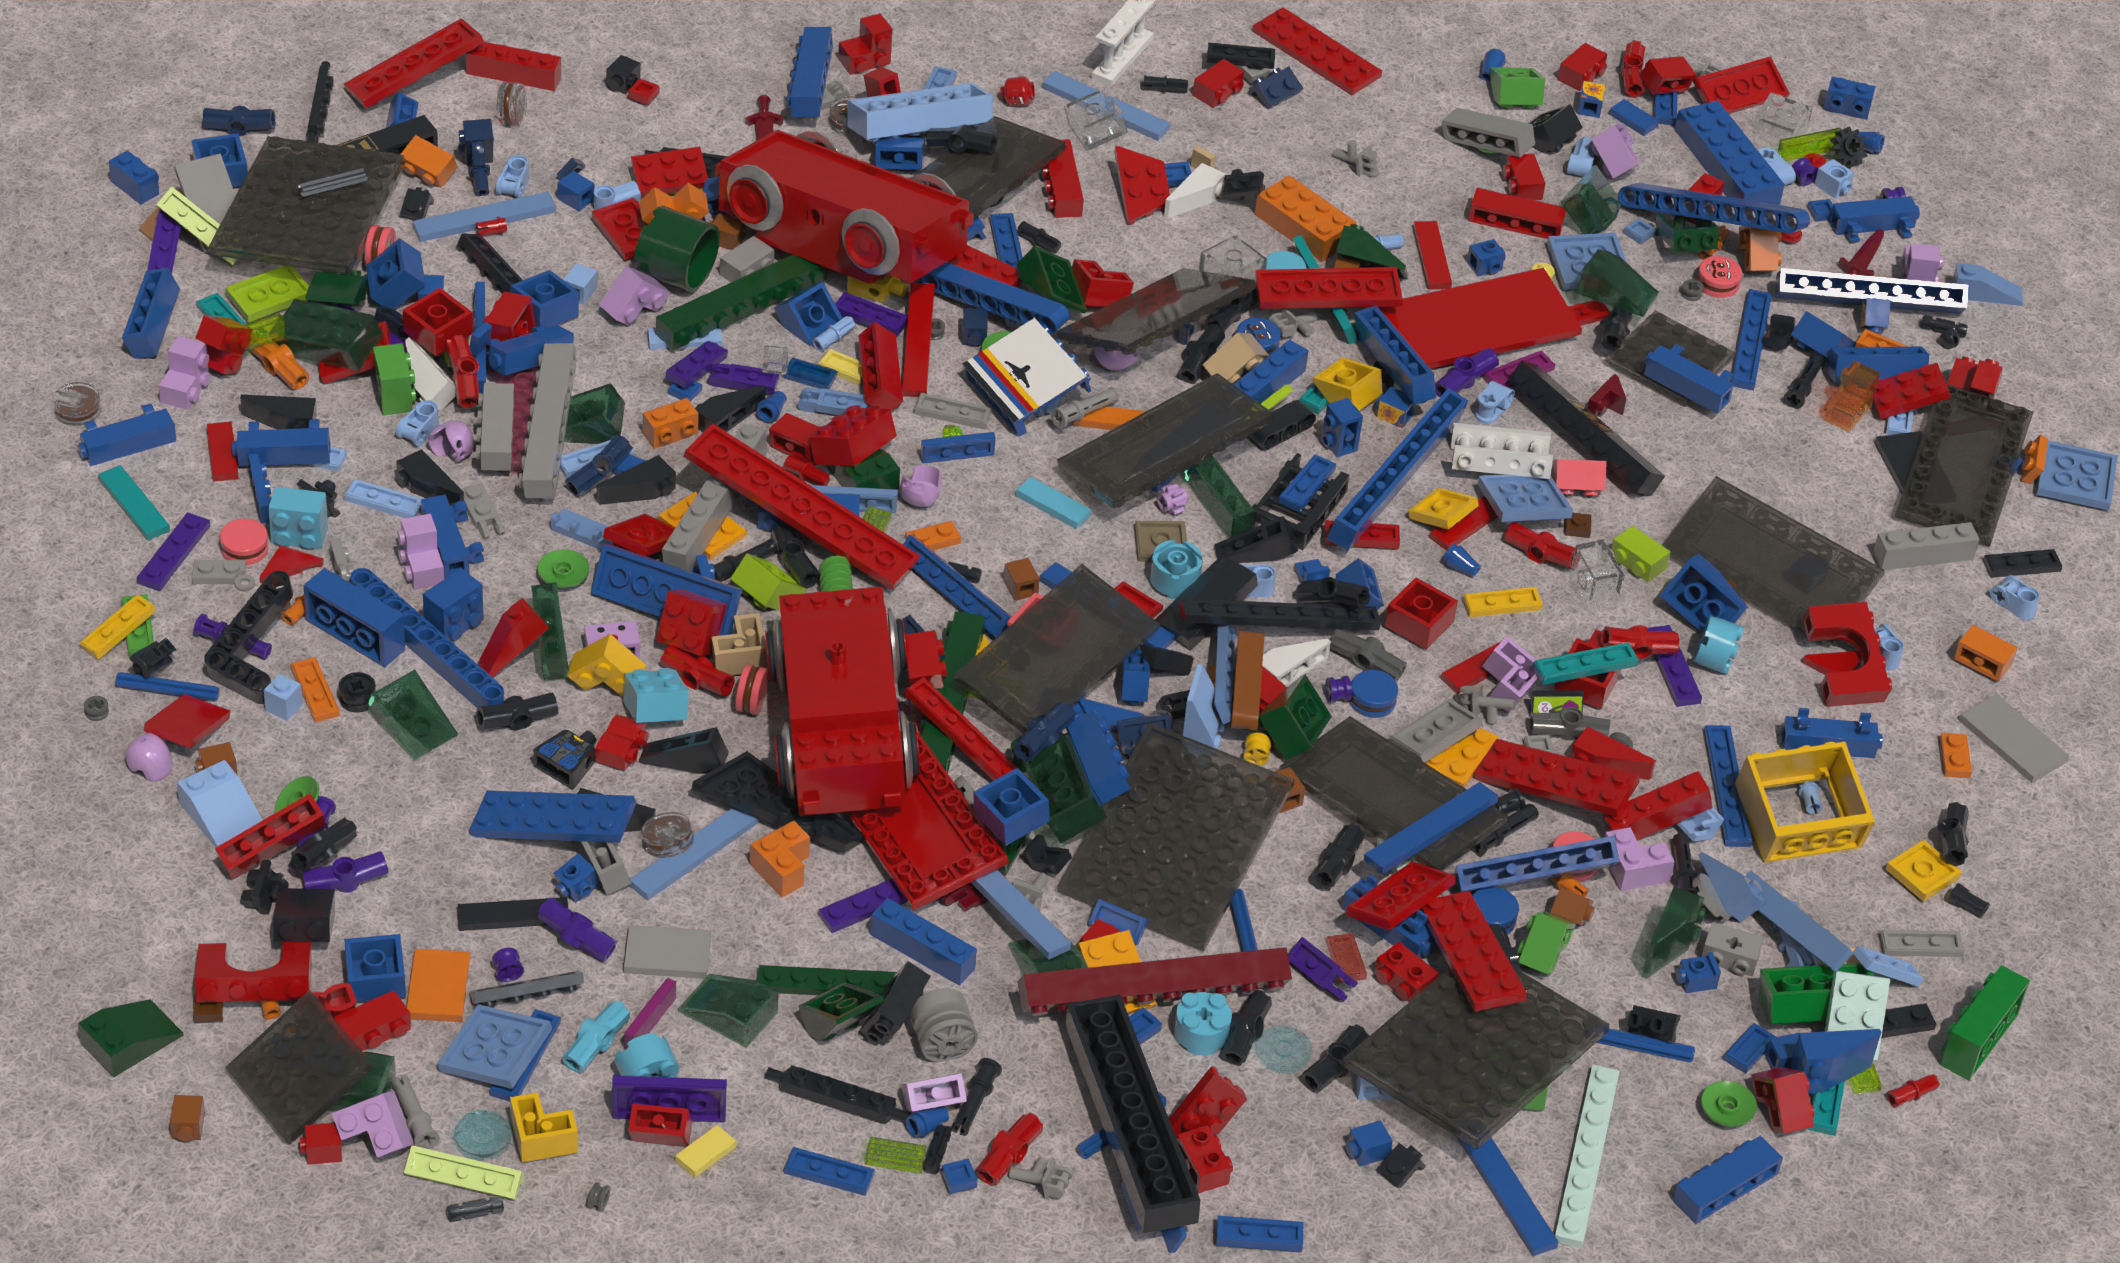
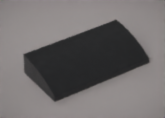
M1220 556L1152 622L1175 635L1174 640L1191 651L1217 625L1184 623L1179 609L1181 598L1243 601L1258 586L1257 574L1231 559Z

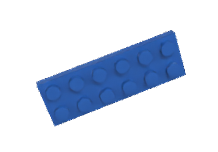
M603 544L591 591L592 594L662 617L668 591L684 589L727 604L719 636L732 633L734 616H736L742 593L741 588L610 544Z
M487 790L469 830L474 837L620 843L636 806V800L634 796Z

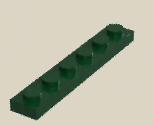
M759 965L757 992L818 996L846 982L881 995L888 981L897 972Z

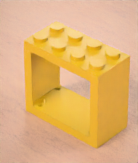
M1827 742L1823 745L1812 747L1805 745L1798 749H1779L1764 754L1759 752L1753 753L1746 757L1735 782L1764 863L1862 848L1875 823L1845 742ZM1826 779L1839 818L1777 826L1764 788Z

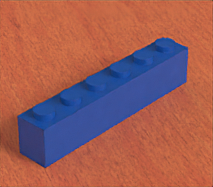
M804 27L803 36H799V47H797L796 53L797 59L794 60L792 82H790L789 86L790 94L787 95V107L792 109V117H820L833 49L832 27Z
M1377 306L1354 312L1357 337L1410 401L1415 405L1436 398L1434 373Z
M1614 835L1456 865L1455 875L1459 892L1470 891L1472 894L1484 888H1503L1615 867L1619 864L1620 859Z

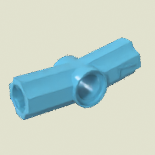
M617 1000L614 1003L610 1002L594 1020L587 1018L582 1023L578 1031V1038L562 1057L563 1063L570 1070L576 1073L584 1072L599 1051L605 1052L611 1046L615 1033L630 1019V1012L626 1009L625 1005Z

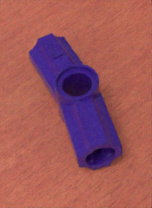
M1488 348L1472 357L1464 356L1457 358L1454 362V368L1435 383L1438 396L1441 397L1448 388L1456 393L1461 389L1470 388L1475 384L1477 377L1499 366V359L1495 351Z
M382 851L355 860L350 857H340L331 866L308 869L303 872L305 888L337 889L340 892L349 893L356 890L360 882L388 874L389 871Z
M548 898L539 908L538 918L559 932V937L568 944L577 948H583L603 962L615 950L618 941L596 928L589 918L578 912H572L554 898Z

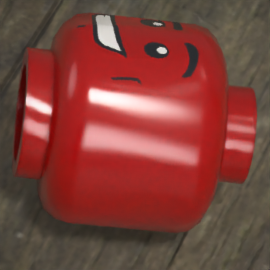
M1025 76L1006 79L1004 86L1000 88L1001 99L1006 100L1007 105L1010 107L1029 105L1031 100L1035 99L1033 81L1030 82Z

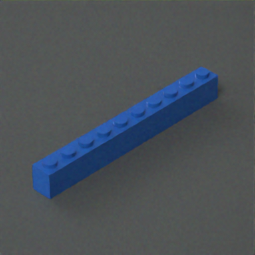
M1289 339L1140 459L1137 482L1155 493L1161 490V487L1167 485L1232 432L1233 427L1241 418L1284 385L1291 384L1306 371L1309 350Z
M1448 388L1336 517L1327 539L1349 551L1453 429V423L1460 421L1469 400Z

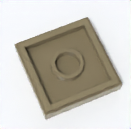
M1135 521L1138 562H1152L1154 550L1162 542L1168 540H1175V543L1183 544L1184 541L1187 542L1185 521Z

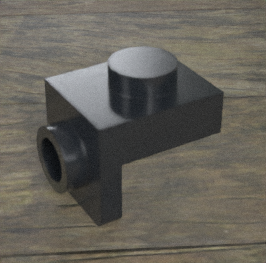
M416 187V189L407 188L400 211L401 217L413 220L426 218L429 205H433L434 198L427 189Z
M1772 314L1770 329L1763 337V346H1769L1773 350L1786 349L1794 338L1791 333L1794 330L1795 318Z
M1037 834L1025 848L1026 856L1034 871L1058 874L1072 858L1069 849L1047 846L1045 838L1041 834Z
M1398 1143L1378 1169L1401 1188L1418 1167L1423 1170L1426 1165L1420 1160L1423 1155L1412 1145L1406 1148L1401 1143Z

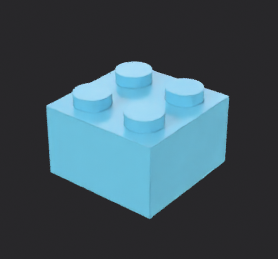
M275 487L269 505L271 543L307 549H322L328 530L326 493Z
M661 668L658 671L638 669L631 673H625L623 702L636 723L687 720L689 690L676 670L671 668Z

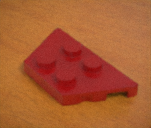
M1115 146L1114 154L1127 225H1132L1135 223V220L1143 216L1148 217L1156 210L1165 208L1166 199L1170 196L1164 161Z
M1211 1066L1169 1118L1176 1139L1177 1134L1207 1125L1213 1135L1219 1134L1247 1100L1245 1092L1239 1086L1233 1085L1228 1077L1223 1078L1220 1076L1217 1068Z

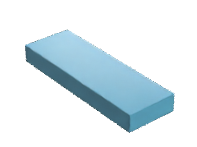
M1033 477L1027 479L1016 490V496L1075 529L1091 516L1092 509Z

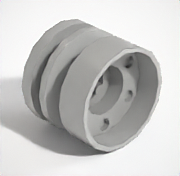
M941 988L925 993L917 999L909 1016L925 1058L934 1062H944L958 1059L973 1049L977 1043L978 1033L974 1027L966 1000L961 992L955 989Z

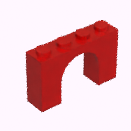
M1867 602L1808 607L1803 617L1808 641L1844 640L1856 647L1863 659V667L1857 670L1826 673L1820 684L1826 707L1885 702L1892 691V681L1886 674V659L1884 655H1881L1879 648L1880 637L1878 633H1875L1873 626L1874 615L1872 611H1869Z
M283 942L281 960L276 965L259 971H243L228 965L227 943L198 944L195 971L196 1002L298 1000L305 994L310 993L312 972L311 942Z

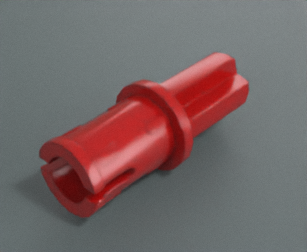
M789 455L785 459L784 469L799 475L801 480H809L819 486H826L830 482L829 474L814 467L813 463H806L794 455Z
M1935 1074L1916 1081L1908 1080L1903 1086L1888 1091V1095H1886L1887 1101L1893 1108L1911 1100L1918 1101L1921 1095L1937 1089L1940 1083Z

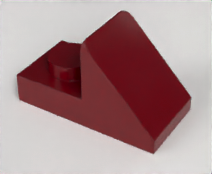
M1613 374L1589 399L1587 408L1597 417L1600 413L1604 414L1608 408L1620 415L1624 414L1626 395L1618 375Z

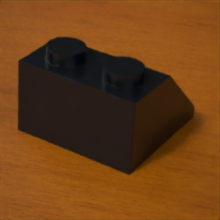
M1571 104L1542 113L1529 122V124H1533L1535 145L1532 148L1541 153L1549 150L1553 153L1563 147V142H1569L1577 137L1576 133L1583 127Z

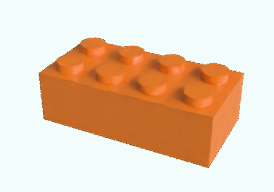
M1290 175L1257 195L1255 215L1292 242H1294V237L1302 236L1312 255L1321 262L1336 254L1343 226L1350 227L1351 224H1357L1351 217Z

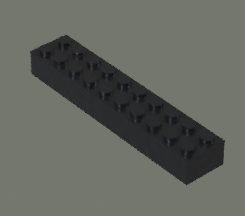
M1121 995L1068 1003L1065 1027L1142 1232L1148 1233L1199 1223L1201 1200Z

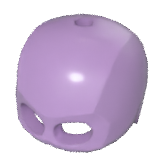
M1116 329L1105 333L1095 345L1097 360L1104 368L1111 371L1125 369L1135 363L1139 357L1136 351L1130 353L1124 350V337Z
M452 420L445 422L431 431L428 436L429 446L436 456H443L452 452L455 462H460L473 451L474 439L472 432L462 421Z
M917 465L913 470L911 479L905 475L902 477V498L914 506H931L936 502L940 494L942 481L940 470L928 465Z
M145 733L135 738L125 752L129 769L133 772L137 770L143 771L148 781L162 780L172 770L173 762L168 746L160 737L152 733Z

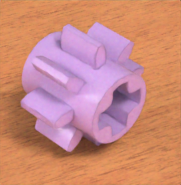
M1177 484L1161 487L1163 493L1157 497L1160 509L1164 512L1168 511L1169 515L1184 512L1183 505L1188 503L1186 490L1183 487H1178Z

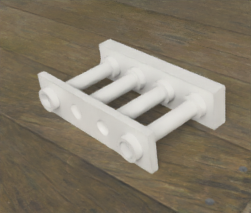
M1128 0L1095 37V41L1105 44L1104 60L1092 72L1091 79L1112 87L1153 40L1154 33L1144 29L1145 14L1157 0Z
M1453 423L1450 444L1451 449H1454L1452 469L1550 479L1553 455L1548 454L1551 432Z

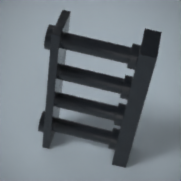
M1296 453L1291 461L1288 460L1285 463L1282 473L1259 503L1252 506L1249 518H1251V529L1257 527L1261 520L1269 522L1278 518L1279 516L1268 512L1272 506L1304 518V521L1298 524L1286 520L1295 534L1298 549L1304 550L1347 493L1350 475L1341 471L1335 479L1327 480L1322 488L1326 489V492L1320 495L1315 494L1309 501L1315 504L1314 508H1304L1301 512H1297L1278 503L1279 496L1302 470L1300 468L1301 454Z

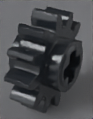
M1850 127L1836 131L1835 137L1830 138V142L1834 146L1828 148L1829 151L1835 152L1832 159H1839V163L1842 165L1846 164L1847 168L1862 164V159L1868 156L1863 150L1868 148L1869 145L1862 142L1866 137H1859V129L1852 131Z

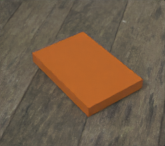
M415 949L407 1009L410 1011L411 1019L463 1021L471 959L470 952Z

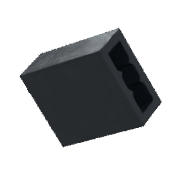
M279 888L273 916L274 941L330 942L335 918V889Z

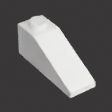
M1201 163L1166 199L1164 217L1170 218L1212 203L1218 196L1221 197L1226 174Z
M408 337L405 342L407 352L410 354L411 369L414 370L415 374L414 387L421 395L419 400L433 401L437 404L438 410L442 411L456 396V385L422 346Z
M1322 639L1273 648L1263 654L1262 666L1285 686H1288L1300 676L1328 659L1331 641L1329 639Z

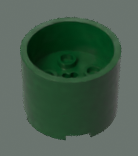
M659 206L653 211L654 218L648 226H643L638 238L634 258L639 261L637 270L658 281L687 292H696L708 278L715 263L720 243L719 229L716 225L666 206Z

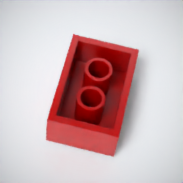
M853 405L846 408V411L841 415L833 417L832 421L827 425L819 427L817 432L809 436L815 464L855 466L897 437L891 409H880L879 406L860 408L859 405Z

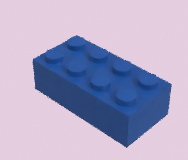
M323 568L303 585L307 622L384 668L405 651L404 615L397 609L391 608L377 597L369 595L358 586L349 583L338 574L332 573L326 568Z

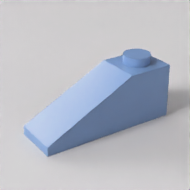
M1956 264L1951 284L1968 285L1967 300L2023 305L2021 287L1980 265Z
M1703 852L1698 854L1727 913L1742 922L1766 904L1761 894L1764 891L1755 879L1751 881L1743 874Z

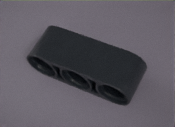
M1294 400L1252 422L1247 430V435L1263 450L1267 451L1311 428L1316 420V415L1299 400Z

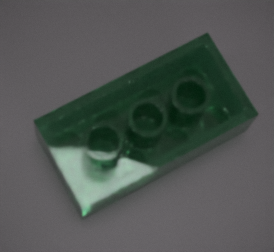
M294 299L270 336L279 346L282 344L287 345L294 357L360 370L373 351V347L377 345L383 336V332L372 314Z
M1068 734L1059 738L1052 745L1042 749L1033 760L1027 762L1022 760L1030 781L1049 800L1050 822L1047 824L1060 843L1075 837L1077 834L1107 818L1103 805L1091 787L1076 747Z

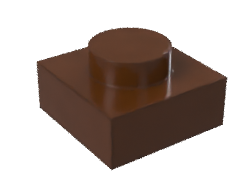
M1572 513V518H1566L1565 535L1590 538L1591 515Z
M194 994V1022L223 1021V1002H196V994Z

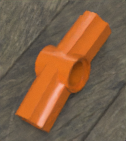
M257 333L252 336L248 345L249 350L263 361L265 368L270 374H278L291 389L298 390L305 386L309 380V373L295 360L292 351L287 345L282 344L279 346L265 334Z

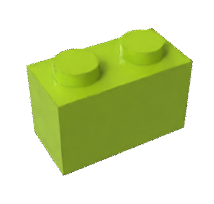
M1632 525L1613 539L1610 556L1617 563H1621L1631 570L1636 576L1649 582L1667 569L1671 552Z

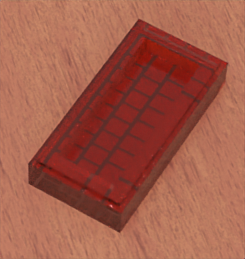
M1354 934L1327 936L1326 943L1332 960L1344 969L1343 971L1355 981L1366 980L1367 972ZM1338 977L1340 983H1344V980Z

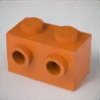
M417 135L413 137L399 155L404 171L410 175L416 174L428 185L433 186L434 184L440 188L444 186L458 168L454 155Z
M688 398L643 413V435L653 449L698 434V412Z
M1972 625L1960 639L1954 659L1999 682L2012 666L2018 647Z

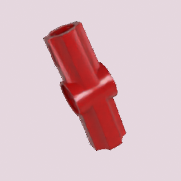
M1636 40L1626 45L1621 71L1625 93L1629 97L1635 98L1645 92V83L1639 75L1643 70L1646 48L1642 45L1641 41Z
M462 335L453 336L451 339L446 340L445 347L454 371L452 380L456 385L457 404L461 405L462 408H472L473 406H478L479 400L477 377L479 363L472 356L467 338L462 337Z
M1514 522L1510 524L1505 533V541L1525 550L1529 559L1538 564L1547 560L1571 569L1577 565L1580 549L1558 542L1555 536L1549 532L1543 531L1538 534Z
M1643 625L1633 626L1629 629L1605 626L1600 639L1601 647L1629 642L1638 659L1647 658L1651 654H1677L1680 641L1679 634L1675 631H1649Z
M669 645L660 658L661 665L676 670L684 684L693 690L703 687L724 696H728L732 692L733 685L735 684L734 676L714 668L711 661L706 657L699 656L694 658L683 650Z
M1031 1112L1023 1114L1008 1131L1001 1130L996 1135L991 1151L976 1169L977 1176L983 1182L990 1186L997 1185L1013 1164L1018 1165L1021 1163L1028 1151L1029 1145L1043 1132V1124L1038 1116Z

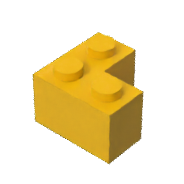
M608 634L573 654L567 676L584 691L604 681L616 693L624 696L625 673H631L638 669L645 670L646 664L611 634Z
M538 1092L510 1097L511 1122L522 1163L578 1153V1129L572 1109L544 1114Z

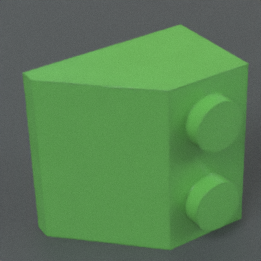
M1490 67L1493 99L1501 107L1512 108L1514 105H1522L1524 108H1535V105H1543L1545 78L1534 68Z

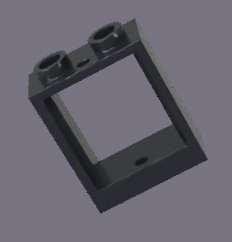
M907 961L888 981L881 993L884 1002L867 1017L860 1032L865 1034L871 1042L883 1046L902 1027L931 976Z

